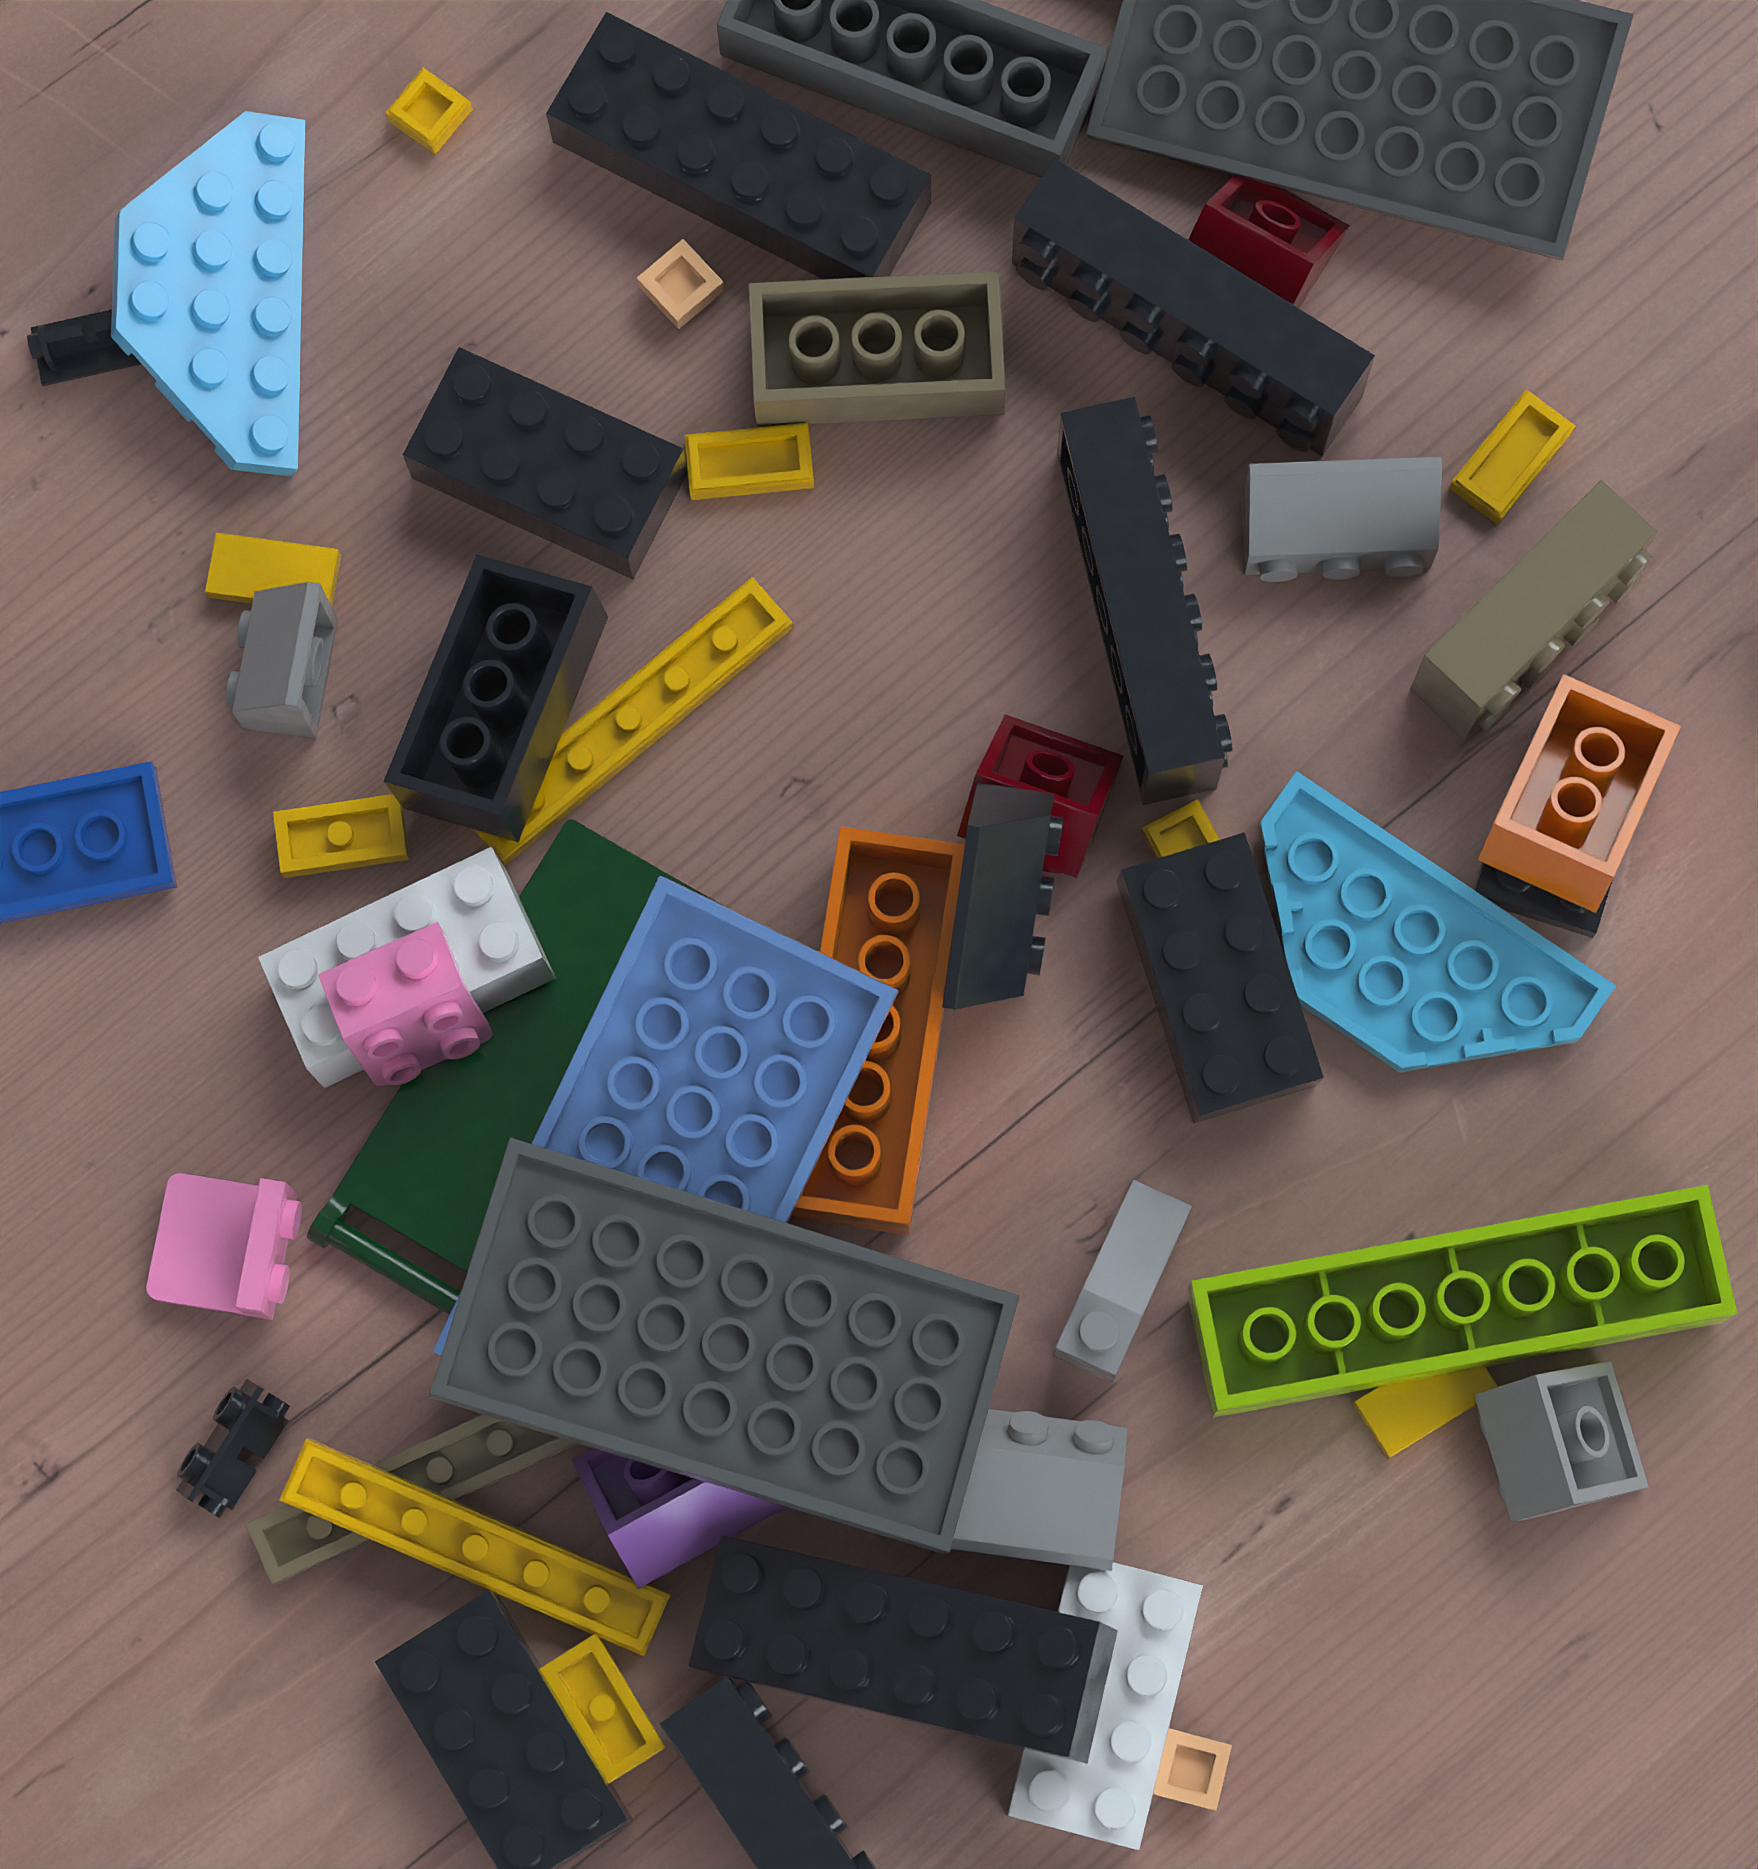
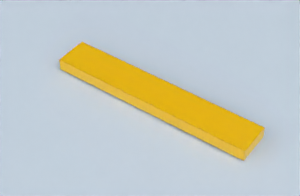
M751 577L562 733L519 842L478 830L474 831L489 848L492 847L502 864L507 866L793 629V622L757 581Z
M308 1437L303 1444L279 1499L284 1503L594 1635L597 1633L600 1638L642 1656L647 1651L670 1597V1592L649 1583L638 1589L633 1578L628 1574Z

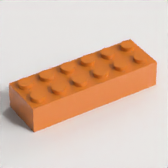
M840 826L820 952L899 990L796 1204L791 1218L910 1235L944 1014L942 1004L965 844Z

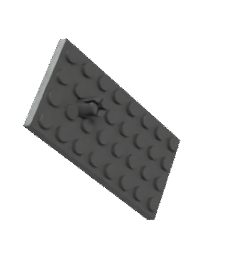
M1123 0L1086 135L1088 138L1230 175L1242 176L1260 183L1563 261L1632 24L1633 14L1579 0Z
M510 1138L428 1398L945 1555L950 1552L1020 1295Z

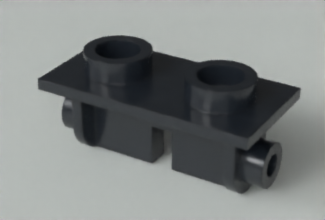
M112 309L30 327L31 334L27 335L28 346L32 358L37 359L42 386L142 365L132 353L128 356L112 339Z
M248 1379L245 1380L240 1390L232 1387L225 1394L213 1415V1421L217 1422L218 1425L204 1446L197 1443L190 1449L177 1472V1477L182 1479L176 1491L191 1502L194 1501L199 1491H201L204 1495L198 1505L219 1518L226 1508L234 1509L237 1501L257 1471L237 1459L243 1447L265 1459L283 1428L289 1422L284 1416L289 1410L290 1405L269 1392L262 1403L258 1402L257 1400L264 1389Z

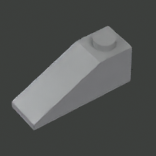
M1136 1180L1132 1181L1055 1347L1054 1357L1113 1383L1192 1208L1191 1205Z

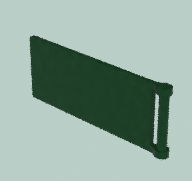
M573 819L567 820L519 896L556 979L484 1012L483 1014L490 1025L493 1035L488 1041L480 1044L475 1052L460 1059H445L421 1070L416 1078L400 1086L332 1197L311 1224L307 1239L322 1248H326L329 1244L450 1315L461 1291L344 1223L343 1220L351 1205L467 1273L510 1138L532 1144L659 876L674 881L707 898L709 897Z

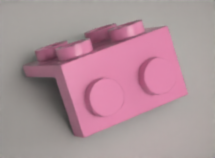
M438 922L318 974L342 1039L376 1086L407 1083L416 1078L421 1070L445 1059H460L472 1054L479 1048L480 1044L488 1041L493 1035L487 1019L464 983L446 935Z
M183 1173L172 1175L167 1182L146 1285L148 1295L159 1302L273 1320L276 1303L283 1304L288 1289L290 1268L289 1265H284L288 1240L296 1239L300 1227L302 1203L301 1201H296L298 1193L286 1182L260 1178L258 1186Z

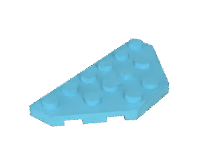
M247 111L128 203L117 214L114 222L111 337L128 356L132 353L156 379L154 385L187 422L193 420L216 446L215 453L231 470L293 476L298 470L305 120Z
M1297 771L1260 822L1259 832L1282 948L1300 1005L1399 1073L1578 1042L1616 987L1615 984Z

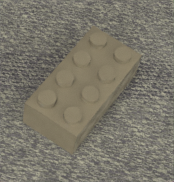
M999 271L749 283L753 397L757 427L807 422L808 424L1004 415L1005 372Z
M1600 480L1424 655L1410 690L1464 740L1478 727L1488 733L1513 707L1511 702L1522 690L1519 686L1523 683L1531 690L1555 666L1556 661L1554 659L1566 646L1563 643L1565 640L1574 647L1594 628L1600 620L1597 616L1610 602L1607 599L1608 597L1617 604L1637 585L1643 577L1640 573L1653 559L1647 550L1658 531L1608 485Z

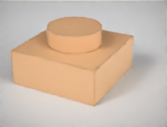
M684 239L679 241L637 277L638 287L678 329L683 327L725 291L722 279Z
M1169 1728L1153 1795L1217 1811L1232 1745Z

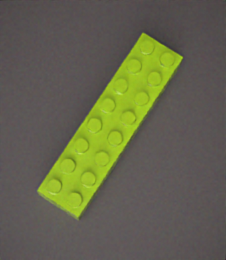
M1708 1184L1191 1280L1187 1289L1212 1418L1723 1323L1737 1314Z

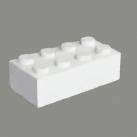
M492 847L258 957L306 1069L324 1088L364 1070L342 1039L318 976V974L438 922L446 935L464 983L482 1013L556 979L507 870Z
M1114 1562L1112 1571L1068 1565L1057 1612L1099 1621L1118 1630L1088 1764L1023 1749L1007 1816L1134 1850L1140 1849L1203 1585Z

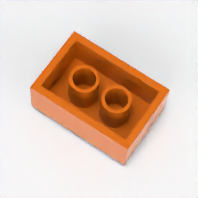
M1563 674L1477 860L1596 913L1616 874L1681 726Z

